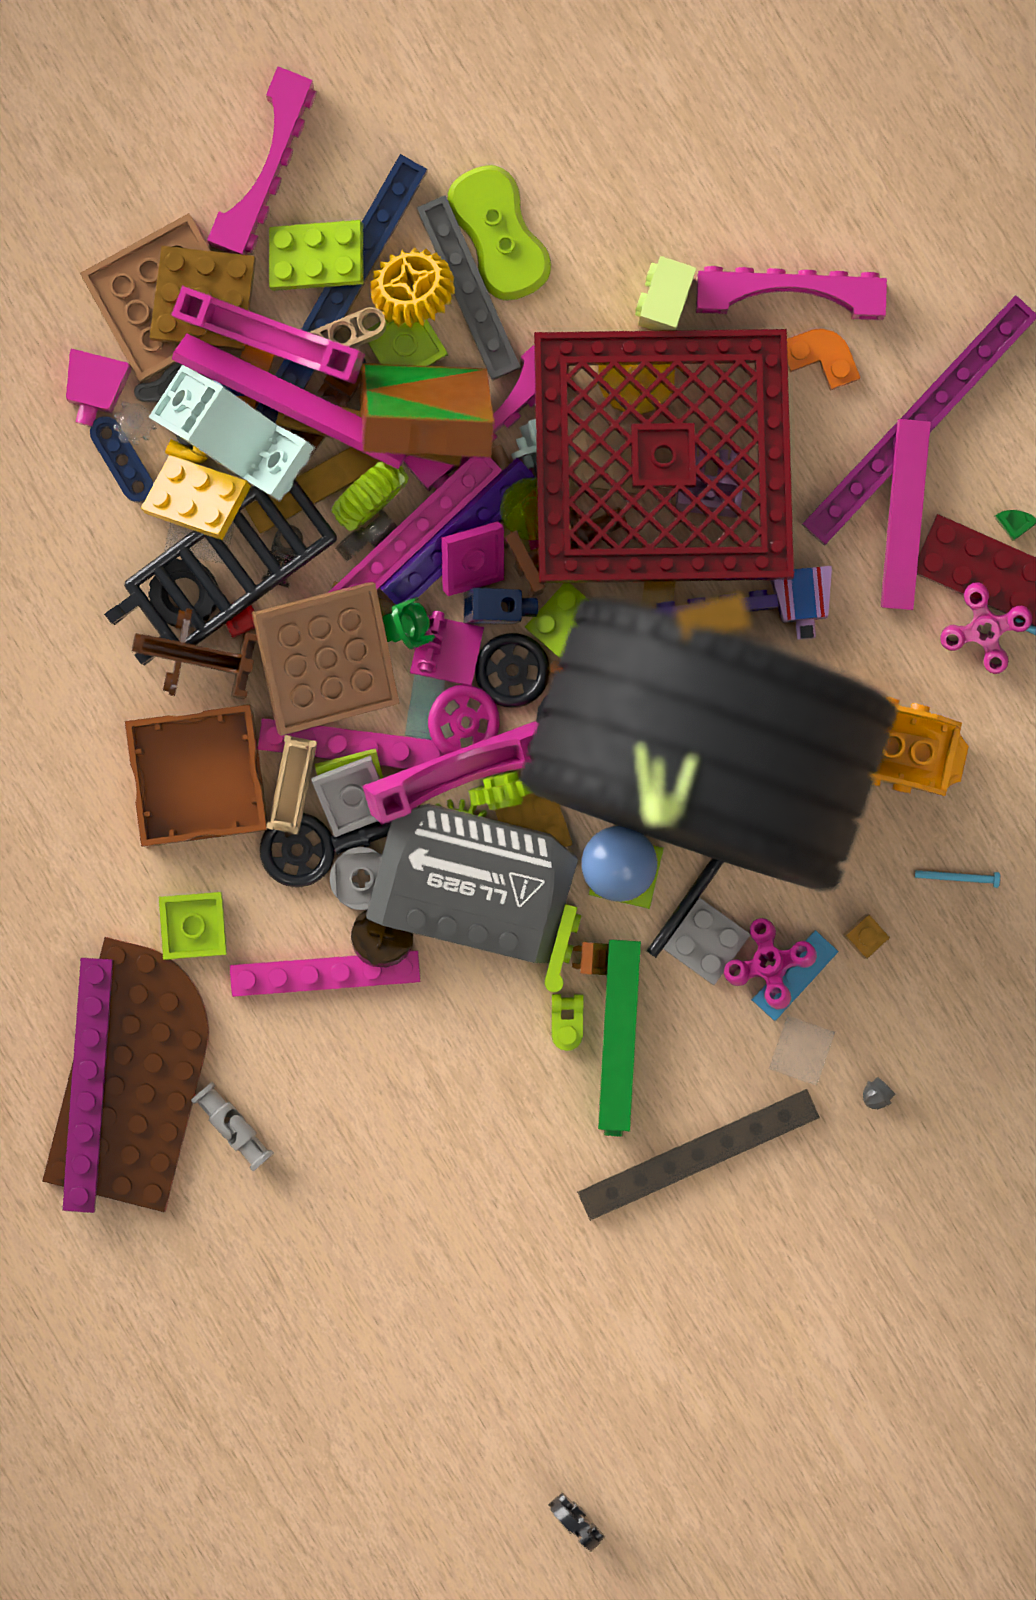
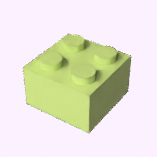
M660 256L658 264L651 263L645 286L650 287L648 294L641 292L635 315L640 317L638 326L653 331L677 329L696 267Z

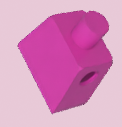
M70 349L66 400L69 403L79 405L76 423L91 427L96 419L98 410L107 413L113 412L131 373L132 368L129 363Z

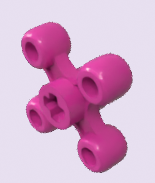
M978 582L972 583L965 589L964 601L973 611V620L966 626L955 624L946 626L942 630L940 641L942 646L949 651H956L967 642L974 641L981 644L985 650L984 667L990 673L1000 674L1005 671L1009 663L1007 653L999 644L1000 636L1006 631H1026L1031 626L1032 613L1025 606H1015L1004 615H996L988 608L989 591L987 587ZM979 592L982 598L978 600L973 599L971 594ZM1022 615L1026 620L1019 623L1015 621L1014 617ZM985 623H990L992 625V632L988 630L987 634L982 633L981 625L984 626ZM955 634L958 640L950 641L947 636ZM998 657L1002 662L1000 664H993L991 659Z
M758 918L750 926V935L758 945V950L755 952L753 959L749 961L738 959L729 961L725 965L724 976L734 986H742L753 977L765 979L767 983L765 990L766 1002L774 1009H784L791 1001V993L783 983V976L786 974L787 969L792 966L801 968L812 966L816 961L817 952L806 941H799L788 950L777 949L774 945L776 929L773 923L768 919ZM766 928V932L759 935L760 931ZM807 951V955L800 958V954ZM767 961H769V962H774V961H775V964H774L773 966H771V965L765 966V964L767 963ZM737 970H741L739 975L734 976ZM782 993L780 998L774 999L776 994Z

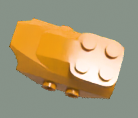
M888 697L897 706L896 719L893 728L885 729L889 732L890 737L878 772L869 774L875 779L873 786L880 787L882 781L893 784L892 790L911 794V789L946 796L948 787L961 782L969 745L964 741L960 733L962 722L929 713L930 707L911 703V708L900 706L899 699Z

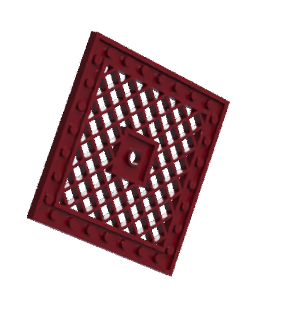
M787 329L534 332L539 583L793 580L794 556ZM747 363H755V371ZM671 364L662 374L653 366ZM684 364L702 365L692 373ZM716 364L733 365L724 373ZM589 365L607 366L598 375ZM621 365L639 366L629 374ZM567 366H575V367L567 374ZM676 367L688 378L678 389L667 379ZM707 367L719 377L710 389L698 378ZM739 367L751 377L742 388L730 378ZM613 368L625 379L615 390L603 379ZM644 368L656 378L647 389L635 379ZM581 369L593 379L584 390L572 380ZM755 382L756 402L746 393ZM661 383L672 393L671 397L663 405L651 394ZM692 383L704 393L695 404L683 394ZM723 383L727 384L736 393L726 404L714 393ZM597 384L609 394L600 405L588 395ZM629 384L641 394L631 405L620 395ZM567 385L578 395L568 406ZM677 398L689 409L679 420L667 409ZM708 398L720 408L711 419L699 409ZM739 398L743 399L752 408L743 419L730 408ZM614 399L625 409V412L616 421L604 411ZM645 399L657 409L648 420L636 410ZM582 400L594 410L584 421L572 411ZM693 413L705 424L696 435L695 423H684ZM724 413L737 424L727 435L715 424ZM630 414L640 423L631 424V435L620 426ZM663 414L671 423L653 422ZM755 414H757V433L747 424ZM598 415L610 425L601 436L588 426ZM568 416L578 425L569 437ZM709 429L721 439L712 450L700 440ZM740 429L744 430L753 439L743 450L731 439ZM614 430L626 440L617 451L604 441ZM582 431H585L595 441L585 452L573 442ZM725 444L738 455L728 466L715 455ZM756 444L758 464L747 454ZM599 446L611 456L602 467H599L589 457ZM630 446L632 466L621 457ZM695 446L706 455L697 465ZM568 447L579 456L570 467ZM659 448L670 450L672 460L665 464L659 463L655 459V451ZM709 460L722 470L713 481L700 471ZM741 460L745 461L754 470L744 481L732 471ZM615 461L627 471L617 483L605 472ZM583 462L596 472L586 483L574 473ZM726 475L738 485L737 489L729 497L716 486ZM757 475L759 495L748 486ZM631 476L632 489L643 488L634 498L622 488ZM599 477L612 487L602 498L589 488ZM696 477L707 486L697 497L687 489L696 487ZM569 478L580 487L571 498H569ZM655 488L674 489L666 497H663ZM742 490L755 501L745 512L733 502ZM679 491L692 502L682 513L669 502ZM710 491L723 501L714 512L701 502ZM616 492L628 502L618 514L606 504ZM647 492L660 502L650 513L638 503ZM584 493L597 503L587 514L574 504ZM727 506L739 516V519L730 528L717 517ZM758 506L760 526L749 517ZM632 507L645 518L635 529L622 519ZM663 507L676 517L666 529L654 518ZM695 507L708 517L698 528L686 518ZM600 508L612 518L603 529L599 528L590 519ZM570 509L581 519L571 530ZM743 521L756 532L746 543L734 533ZM680 522L693 533L683 544L670 534ZM711 522L724 532L714 544L702 533ZM617 523L629 534L619 545L607 535ZM648 523L660 533L651 544L638 534ZM584 524H587L597 534L587 546L575 535ZM729 537L738 547L719 546ZM760 537V546L750 547ZM634 538L643 548L624 547ZM666 538L675 548L656 547ZM698 538L706 547L688 546ZM602 539L612 549L592 548ZM570 540L580 549H571Z

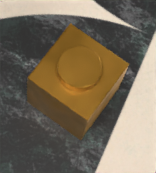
M869 914L864 915L843 934L844 938L863 959H868L890 939L887 933Z

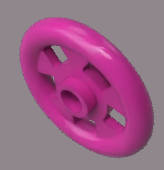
M456 685L446 689L435 699L429 711L428 729L431 739L436 747L445 755L465 748L461 747L460 738L472 736V742L475 744L497 736L499 733L500 716L494 700L485 691L476 686ZM470 698L481 704L477 712L467 707ZM454 700L458 708L449 715L444 708ZM465 716L469 719V726L467 728L461 725V720ZM480 719L487 720L485 733L478 732ZM449 723L453 735L445 738L441 726Z

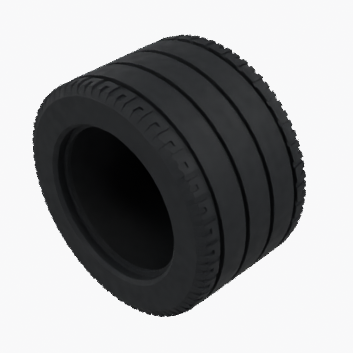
M597 598L583 600L576 610L573 619L578 626L570 627L558 662V666L563 671L555 672L543 706V711L548 713L547 717L541 716L539 718L527 753L533 758L532 762H524L520 782L530 792L542 798L617 826L640 832L643 835L799 886L820 891L836 889L844 872L838 866L840 862L847 863L859 828V824L854 819L862 818L875 781L869 774L878 772L890 737L889 732L885 729L893 728L897 706L881 691L860 680L763 642L733 632L719 631L711 628L702 629L700 632L701 627L694 626L689 634L688 641L684 643L682 631L675 614L614 599ZM640 745L645 748L651 796L654 795L655 762L660 761L662 763V795L672 796V803L675 802L689 758L693 756L696 759L682 803L681 816H674V824L646 822L647 814H644V796L638 747Z

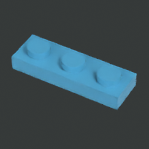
M816 930L805 940L817 952L815 963L808 968L792 966L787 969L786 974L783 976V983L791 993L790 1004L786 1008L778 1010L768 1005L765 1000L767 983L751 999L774 1021L781 1016L839 952ZM807 951L802 952L800 958L805 957ZM782 993L776 994L774 999L780 998Z

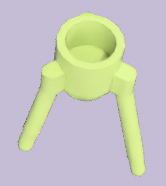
M640 745L638 747L644 796V814H647L646 822L674 824V816H681L682 803L696 759L693 756L689 758L675 802L672 803V796L662 795V763L660 761L655 762L654 795L651 796L645 748Z

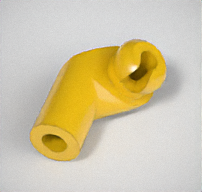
M172 439L165 450V454L192 463H204L208 459L207 454L195 446L190 448Z

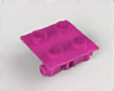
M433 611L431 616L428 615L430 618V629L426 632L425 636L434 634L435 638L433 641L415 648L410 673L471 686L484 627L448 620L444 618L445 614L443 612Z

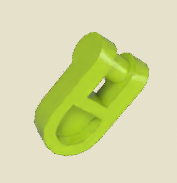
M552 994L551 1035L555 1046L561 1050H574L582 1042L583 994H574V997H561V994ZM561 1010H574V1019H561Z

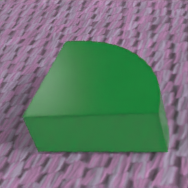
M1006 510L994 516L1012 541L1036 525V518L1033 515L1020 510Z

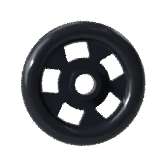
M519 633L501 634L488 641L480 650L475 667V677L479 688L485 691L494 700L495 704L507 708H518L535 701L545 690L550 676L549 660L544 649L531 637ZM516 646L523 647L529 651L526 659L513 655ZM500 649L506 656L496 665L490 658ZM510 664L516 665L519 669L517 675H508L506 672L507 666ZM528 665L537 666L536 680L526 678ZM494 672H497L498 678L502 682L496 688L492 686L488 678ZM523 685L524 693L510 695L509 686Z
M303 813L299 834L286 838L284 831L275 829L264 831L259 849L262 865L270 877L282 885L296 888L312 885L326 875L333 863L335 848L331 840L332 834L321 820L313 815ZM312 830L321 841L315 846H312L311 841L306 837ZM273 843H282V857H273ZM293 845H302L303 853L300 856L293 855L291 851ZM314 853L321 859L312 870L306 863ZM286 862L299 866L297 875L283 871Z

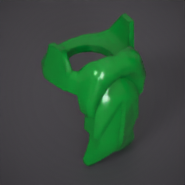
M418 597L394 605L392 612L386 613L382 617L387 642L393 641L396 643L402 640L406 647L412 650L434 640V634L425 636L426 632L430 629V618L423 605L413 603L419 600Z

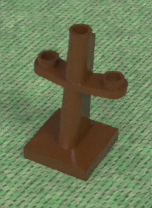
M620 507L613 509L617 514L621 511ZM570 509V524L573 528L579 521L576 514ZM605 513L592 521L599 528L603 529L612 518ZM623 516L622 519L627 523L625 516ZM617 523L607 534L621 528V526ZM584 524L575 533L586 546L597 536L587 524ZM517 531L504 537V548H511L516 558L514 567L519 577L525 575L531 586L529 596L535 598L542 594L546 587L544 583H539V573L537 571L539 570L538 547L527 552ZM570 540L571 549H580Z
M186 608L185 611L179 610L176 629H181L179 642L135 633L132 652L175 661L173 673L166 672L163 691L169 692L168 695L175 696L181 664L186 663L235 674L231 697L247 698L248 691H245L248 675L252 673L254 660H252L254 645L258 642L256 634L246 633L243 635L240 654L187 644L186 639L192 615V609Z

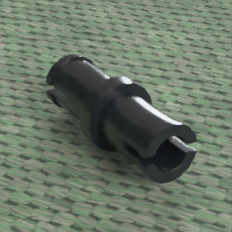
M376 821L337 837L332 835L331 840L336 854L339 855L342 852L362 845L368 847L371 846L370 842L387 837L391 821L384 824Z

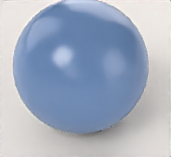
M612 826L599 831L589 840L583 851L581 868L584 879L592 891L604 899L622 902L640 896L650 887L657 871V857L653 845L645 835L622 826Z

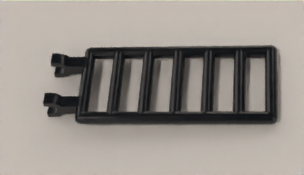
M295 478L289 492L322 536L309 547L305 546L268 494L256 486H252L240 506L233 523L270 571V576L256 585L223 540L193 530L128 578L124 583V587L130 596L111 608L104 615L111 624L116 625L139 607L159 633V638L179 642L174 632L140 588L141 584L155 575L180 610L192 609L190 624L195 631L187 636L186 643L198 645L337 541V535ZM255 500L297 555L283 566L279 564L241 512L242 509ZM203 538L208 540L246 592L232 604H230L190 549ZM179 556L221 611L206 623L165 568V566ZM140 653L134 654L140 664L144 666L155 658L154 656Z

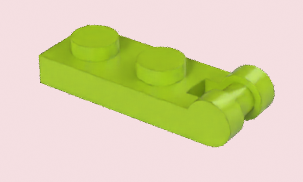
M567 904L564 907L544 982L545 987L550 992H558L563 987V979L560 976L563 962L569 964L574 945L568 944L571 932L577 933L582 916L576 914L578 907Z

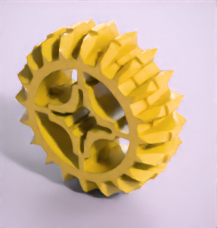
M414 247L411 253H406L402 249L401 254L397 257L390 254V261L388 263L380 262L381 270L374 271V280L370 281L371 299L373 304H375V308L383 313L388 323L394 321L400 327L406 322V325L412 328L415 322H419V324L424 326L426 319L430 318L435 321V314H445L444 305L452 304L451 295L455 294L454 276L452 271H450L448 263L445 259L442 260L437 252L431 254L425 248L419 253Z

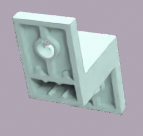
M184 365L181 366L149 415V418L180 436L237 476L279 501L291 489L294 478L300 469L308 463L310 454L315 448L305 440L278 426L222 386Z

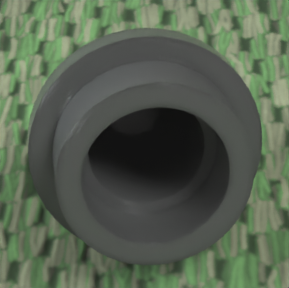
M879 1077L873 1082L868 1081L866 1083L863 1100L867 1107L878 1110L892 1103L890 1100L895 1093Z

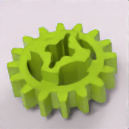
M517 771L485 777L483 779L484 785L468 790L472 806L488 804L489 810L522 804V796L532 794L520 782Z

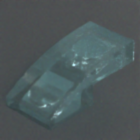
M414 674L405 736L432 740L428 729L429 711L435 699L444 691L446 681Z

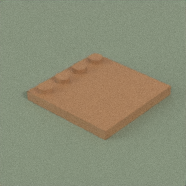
M190 213L80 273L140 383L177 363L172 360V356L179 345L178 343L151 341L150 339L161 246L210 251Z
M374 582L252 612L277 733L279 735L290 734L400 704L376 584Z

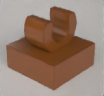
M583 942L582 946H574L573 951L581 952L582 957L581 963H572V967L581 970L580 974L607 975L609 944Z

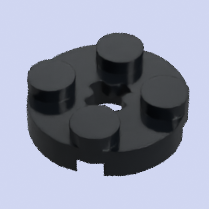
M564 1493L555 1497L548 1504L555 1517L570 1533H573L578 1538L582 1537L579 1542L592 1552L605 1538L596 1525L590 1524L584 1518L587 1515L575 1501L571 1502Z

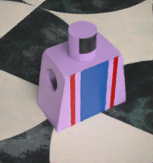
M831 566L794 569L793 580H770L773 592L777 594L782 623L796 622L797 640L816 638L815 620L828 617Z

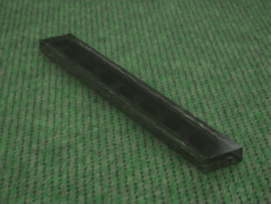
M804 1089L578 1190L577 1193L591 1221L820 1118L808 1090Z

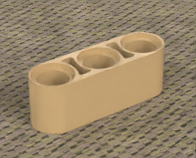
M369 307L308 333L337 342L334 339L336 331L346 328L351 331V338L348 342L339 344L354 349L381 337L386 331V321L379 309ZM369 316H376L380 319L381 323L378 329L368 331L363 327L364 320Z

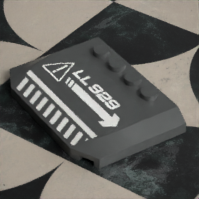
M433 804L419 805L417 808L412 809L410 814L391 821L366 918L383 926L524 961L549 963L578 858L551 834Z

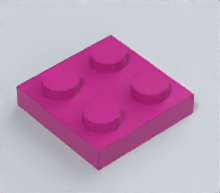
M498 521L442 537L443 591L448 597L466 592L472 588H479L504 580V527Z

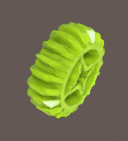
M380 461L346 489L339 499L335 501L331 511L340 525L344 526L348 531L358 529L401 492L408 483L409 477L402 465L397 469Z

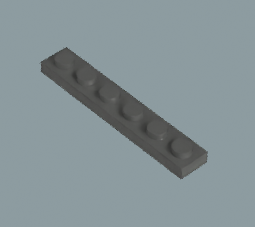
M446 195L417 207L435 252L441 256L442 260L445 259L450 271L453 273L454 296L491 380L493 381L520 369L519 362Z

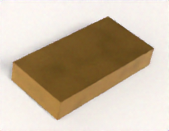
M742 593L675 610L684 643L688 641L689 634L694 626L701 627L700 632L702 629L709 628L731 632L750 627Z

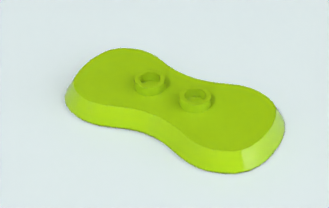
M495 165L480 166L458 177L449 188L447 200L458 225L470 236L474 243L478 257V271L487 291L501 300H515L537 291L549 278L551 271L550 256L546 247L532 234L523 220L520 208V193L514 178L505 169Z

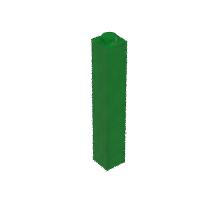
M609 939L598 1130H604L605 1136L623 1137V1131H630L641 941Z

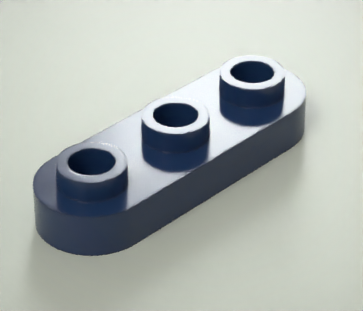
M108 416L96 419L93 422V426L90 427V437L124 495L132 502H144L154 485L152 478L120 424ZM106 428L112 430V436L109 439H104L101 436L102 431ZM121 455L128 457V463L124 466H120L117 463V459ZM136 482L144 484V489L140 493L133 491V485Z

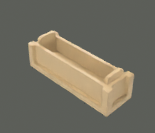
M285 735V745L271 814L266 828L299 834L318 742Z

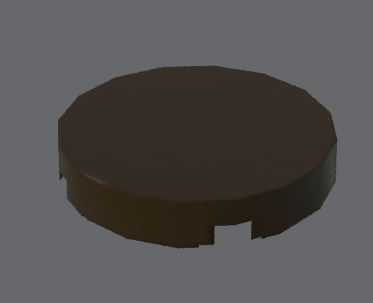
M367 910L362 912L356 918L351 931V944L355 954L364 963L373 967L387 968L399 964L408 956L413 947L414 933L380 925L366 918Z

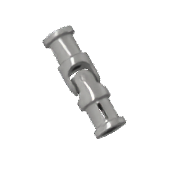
M211 1082L191 1101L198 1103L210 1117V1123L228 1140V1143L235 1151L239 1150L251 1164L250 1169L254 1171L272 1156L274 1152L267 1150L257 1139L255 1130L246 1123L242 1115L230 1102L226 1103L214 1089L215 1084ZM224 1117H229L230 1121L224 1124Z

